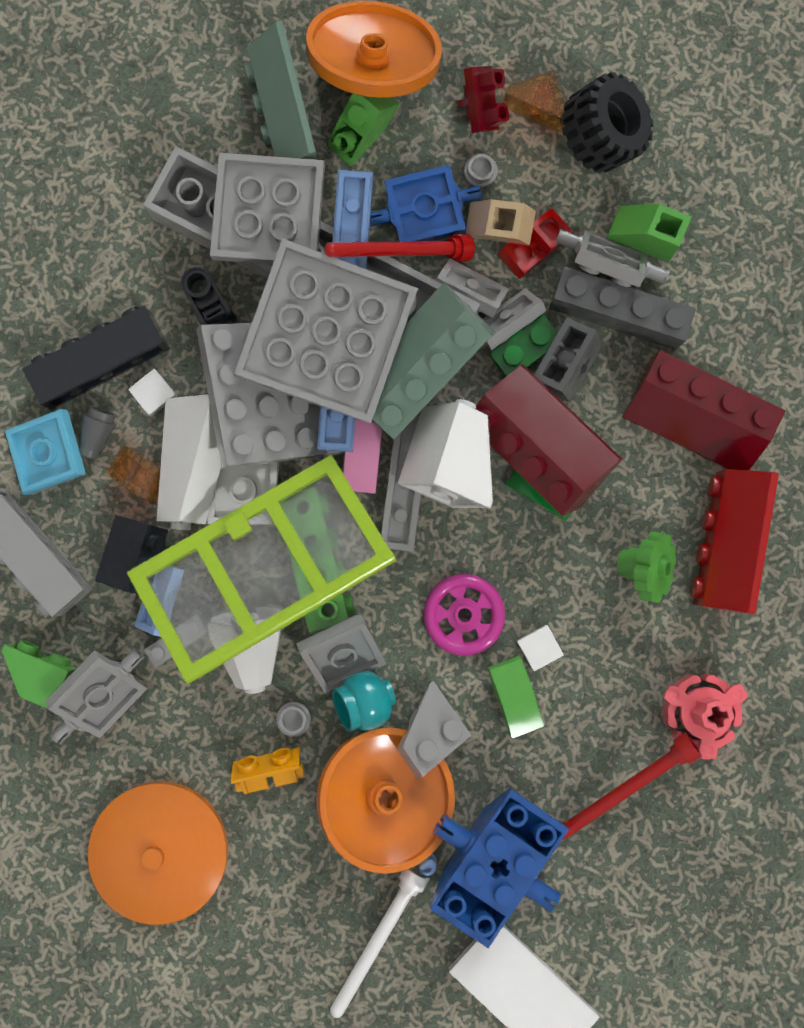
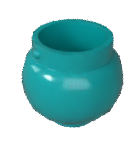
M371 671L358 672L344 680L341 687L335 688L332 691L337 716L344 729L348 732L355 729L369 731L383 726L389 720L392 706L396 703L395 694L387 679L382 680Z

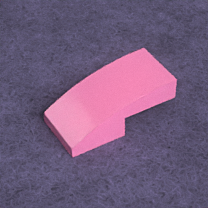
M359 420L355 421L353 452H345L343 474L355 492L376 493L383 429L374 420H372L371 424Z

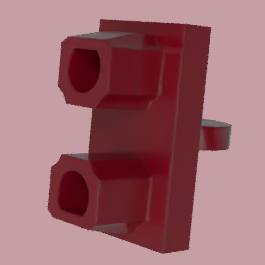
M492 66L465 68L466 85H463L465 99L455 101L456 108H466L467 121H470L472 133L500 130L499 125L510 119L508 106L505 102L497 103L495 90L504 88V70L492 69Z

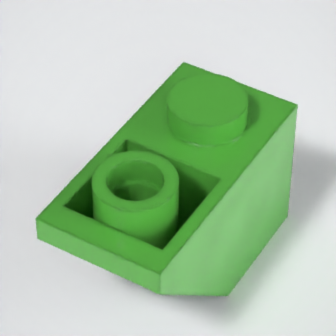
M352 93L326 146L349 166H352L383 133L400 103L393 97L376 98Z
M662 204L620 206L607 238L669 263L680 247L691 216Z
M19 640L18 643L4 645L2 654L19 697L44 708H47L45 701L77 669V667L69 665L71 661L69 658L56 653H51L50 656L38 652L39 646L29 641Z

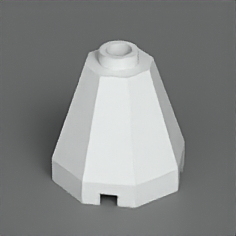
M261 607L255 608L257 614H250L256 625L280 612L281 609ZM232 612L215 616L208 624L209 636L215 649L243 634ZM281 630L224 663L236 688L245 690L247 694H255L266 689L265 686L271 684Z

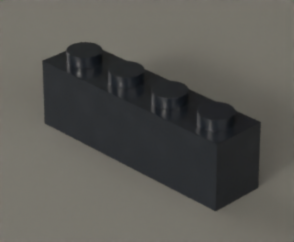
M145 306L130 308L122 313V318L112 323L104 322L95 326L91 330L92 333L85 337L69 339L61 345V349L51 354L44 353L34 357L31 360V364L22 368L40 405L53 410L169 350L170 347L153 314Z

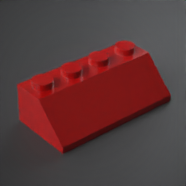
M724 469L716 472V475L711 477L708 485V496L712 497L710 510L705 511L702 519V529L706 530L704 544L700 543L696 554V562L700 564L698 577H694L690 589V595L694 597L693 605L734 613L756 614L779 473Z

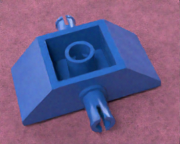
M512 788L506 790L484 807L469 831L446 814L439 819L442 824L436 823L433 834L444 839L454 846L456 850L445 864L429 905L430 910L487 948L490 947L524 896L542 906L547 912L554 910L555 906L551 904V900L558 904L561 894L538 879L537 876L568 832L569 828ZM493 861L499 863L497 865H491Z

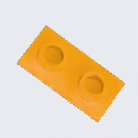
M300 747L292 749L280 748L270 754L261 756L251 755L243 757L239 761H234L231 784L235 783L237 793L243 791L244 794L269 789L267 777L271 776L273 777L275 787L298 783L299 778L305 777L304 766L300 764Z

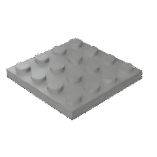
M282 238L234 375L371 424L418 288L335 257H328L324 253Z
M252 323L200 325L196 329L222 468L345 454V452L317 449L320 406L234 375Z

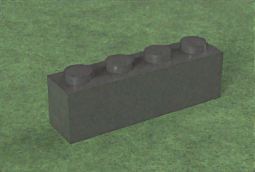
M565 266L558 278L549 306L551 310L675 350L686 342L696 308L631 287H624L615 282Z

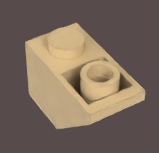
M492 199L471 202L465 234H469L472 238L530 245L536 210L525 203Z

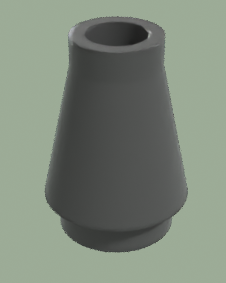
M89 406L87 413H83L79 445L81 455L93 459L98 458L99 452L117 425L114 423L115 414L93 406Z

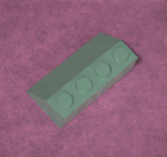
M275 21L247 47L250 61L244 63L249 83L256 82L258 93L252 94L257 115L264 114L266 124L260 126L265 146L272 145L273 157L318 160L283 21Z
M445 283L433 293L406 323L373 416V420L393 439L406 428L495 333Z

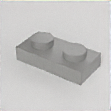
M450 258L436 279L439 283H445L449 288L480 303L479 311L494 318L509 288Z
M525 288L503 303L494 318L488 315L482 318L495 331L485 342V345L492 350L506 342L509 337L523 327L534 322L537 317L546 312L542 300Z

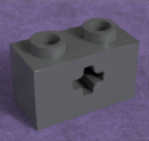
M566 317L534 374L557 397L569 403L574 398L604 344L597 330Z

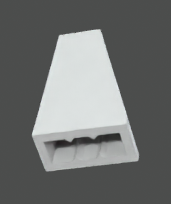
M208 394L166 398L156 521L170 522V529L191 530L192 524H206L221 469V460Z

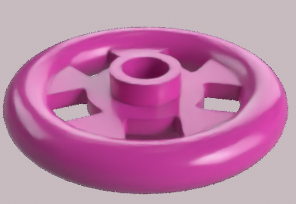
M470 574L450 576L439 582L426 599L424 606L426 630L433 642L448 653L459 656L481 653L495 643L503 630L505 608L502 598L494 586L481 577ZM466 588H471L481 593L477 602L463 597ZM450 593L456 600L446 610L439 604L443 597ZM463 608L471 612L470 619L465 622L458 618V613ZM482 608L491 609L490 624L480 623ZM445 618H448L450 625L454 628V631L448 635H445L439 626V622ZM476 629L478 639L464 642L462 632Z

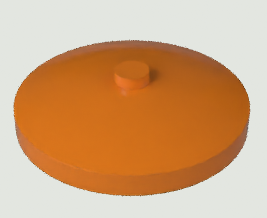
M352 1L337 4L319 13L311 21L307 29L306 56L311 67L326 82L349 93L376 98L407 95L429 84L438 73L440 67L442 44L435 29L419 15L397 5L378 1Z
M381 727L360 732L346 740L327 761L317 789L318 819L329 844L349 863L374 873H397L413 868L423 862L443 841L441 837L433 834L436 823L442 824L439 819L444 814L452 819L454 813L455 790L447 763L443 759L426 775L416 778L397 750L403 734L408 731L400 728Z
M164 781L140 784L115 798L98 817L92 829L88 845L90 875L102 899L123 917L149 925L174 923L189 917L201 909L220 885L228 860L227 835L223 822L215 808L207 799L193 789L178 783Z

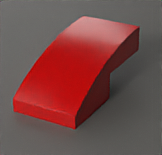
M551 208L534 220L530 245L508 243L500 250L498 256L520 280L561 246V244L555 243L561 229L572 234L574 232Z

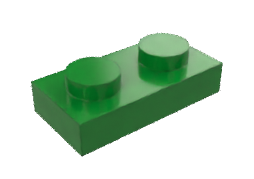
M542 314L534 322L526 325L506 342L491 351L488 356L506 377L520 365L528 368L543 357L558 332L546 316Z

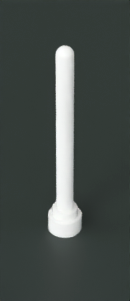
M416 867L402 871L399 875L401 881L398 884L400 889L330 1008V1013L334 1018H340L345 1012L411 897L416 896L418 892H423L428 884L429 876L421 875Z

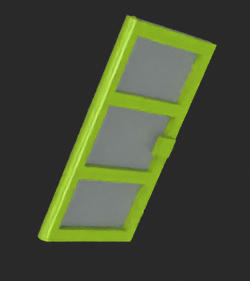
M330 455L131 569L127 574L177 665L183 680L190 684L396 562V559L333 456Z

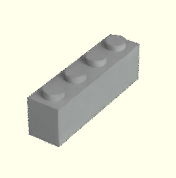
M0 488V564H6L14 573L11 576L13 581L25 591L28 589L36 598L34 604L40 612L51 617L65 615L93 588L8 491Z

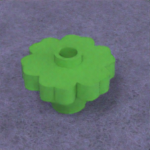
M651 531L648 539H642L640 547L633 546L629 549H623L619 554L617 561L618 573L621 576H625L627 580L634 581V589L639 591L640 600L660 603L662 596L667 595L673 582L672 570L676 564L675 545L671 544V535Z

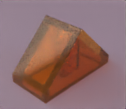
M553 70L507 87L503 102L508 106V110L563 133L564 123L561 119L562 113L565 112L563 108L565 101Z
M123 445L106 473L124 488L158 506L160 467L128 446Z

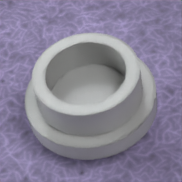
M476 154L470 157L464 167L466 181L473 187L477 185L480 188L490 186L497 176L496 162L486 154Z
M288 702L277 713V726L287 736H300L310 726V711L300 702Z

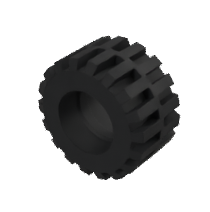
M610 72L607 75L605 73L573 93L569 100L565 102L563 107L565 112L562 113L561 121L564 123L562 128L563 135L568 140L566 144L569 149L573 150V156L576 160H581L583 166L588 170L593 168V171L597 173L602 171L605 173L610 172L642 155L650 146L648 141L652 140L653 136L651 131L653 119L650 117V106L647 105L643 92L637 89V85L633 81L629 82L626 76L622 74L618 76L615 72Z

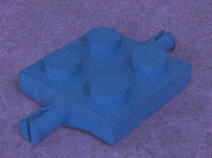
M450 165L385 180L384 186L388 197L387 209L371 212L370 224L373 227L391 222V225L396 230L399 242L434 241L453 236L454 234L465 233L466 227L462 215V207L465 203L482 200L480 187L477 185L476 187L459 190V187L453 180Z

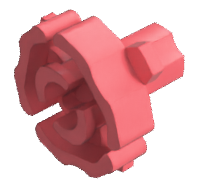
M687 674L676 681L673 686L669 685L664 692L663 698L666 701H664L662 706L663 723L672 728H677L675 710L679 706V717L683 727L691 735L697 737L691 739L701 752V759H716L718 748L723 747L735 738V733L729 727L731 725L738 727L743 722L742 706L740 703H743L748 694L741 684L729 686L727 682L717 678L715 675L703 674L700 678L697 675ZM701 681L709 682L716 687L715 689L703 686L695 688L687 694L685 693L690 685ZM673 729L672 731V737L674 739L683 734L681 731L676 729Z

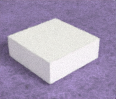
M155 368L128 389L151 417L165 407L166 398L177 397V394Z
M544 625L516 640L532 671H536L564 656L548 625Z

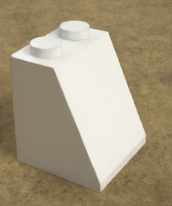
M456 399L453 403L438 402L437 405L424 407L421 410L398 484L452 508H491L493 497L488 415L476 410L474 403L463 399Z

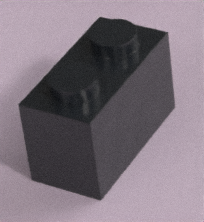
M115 515L95 581L128 593L138 594L127 572L163 552L168 530ZM155 575L148 578L151 586L154 583Z

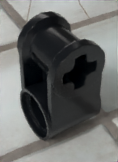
M193 267L184 272L181 278V286L194 309V314L200 325L226 324L230 321L233 323L238 321L226 298L221 294L216 283L205 269ZM200 279L207 281L205 290L200 293L192 292L194 282Z

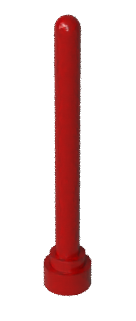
M454 234L447 241L330 242L324 247V253L328 257L447 255L448 258L456 262L470 261L475 252V243L469 234Z
M684 732L673 740L674 744L669 747L671 751L564 822L563 824L569 830L562 840L567 839L678 763L681 765L687 762L692 764L701 758L702 754L693 740Z

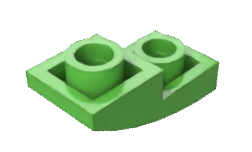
M517 656L487 667L495 698L500 703L506 729L511 738L543 727L537 700L522 659Z

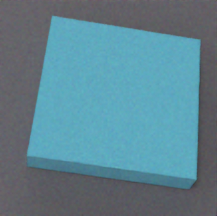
M59 409L5 430L22 495H30L86 475L68 410Z

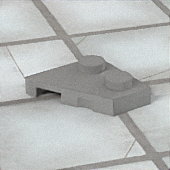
M434 681L424 686L422 690L424 693L418 708L413 711L409 720V729L403 734L397 748L416 778L426 775L472 736Z

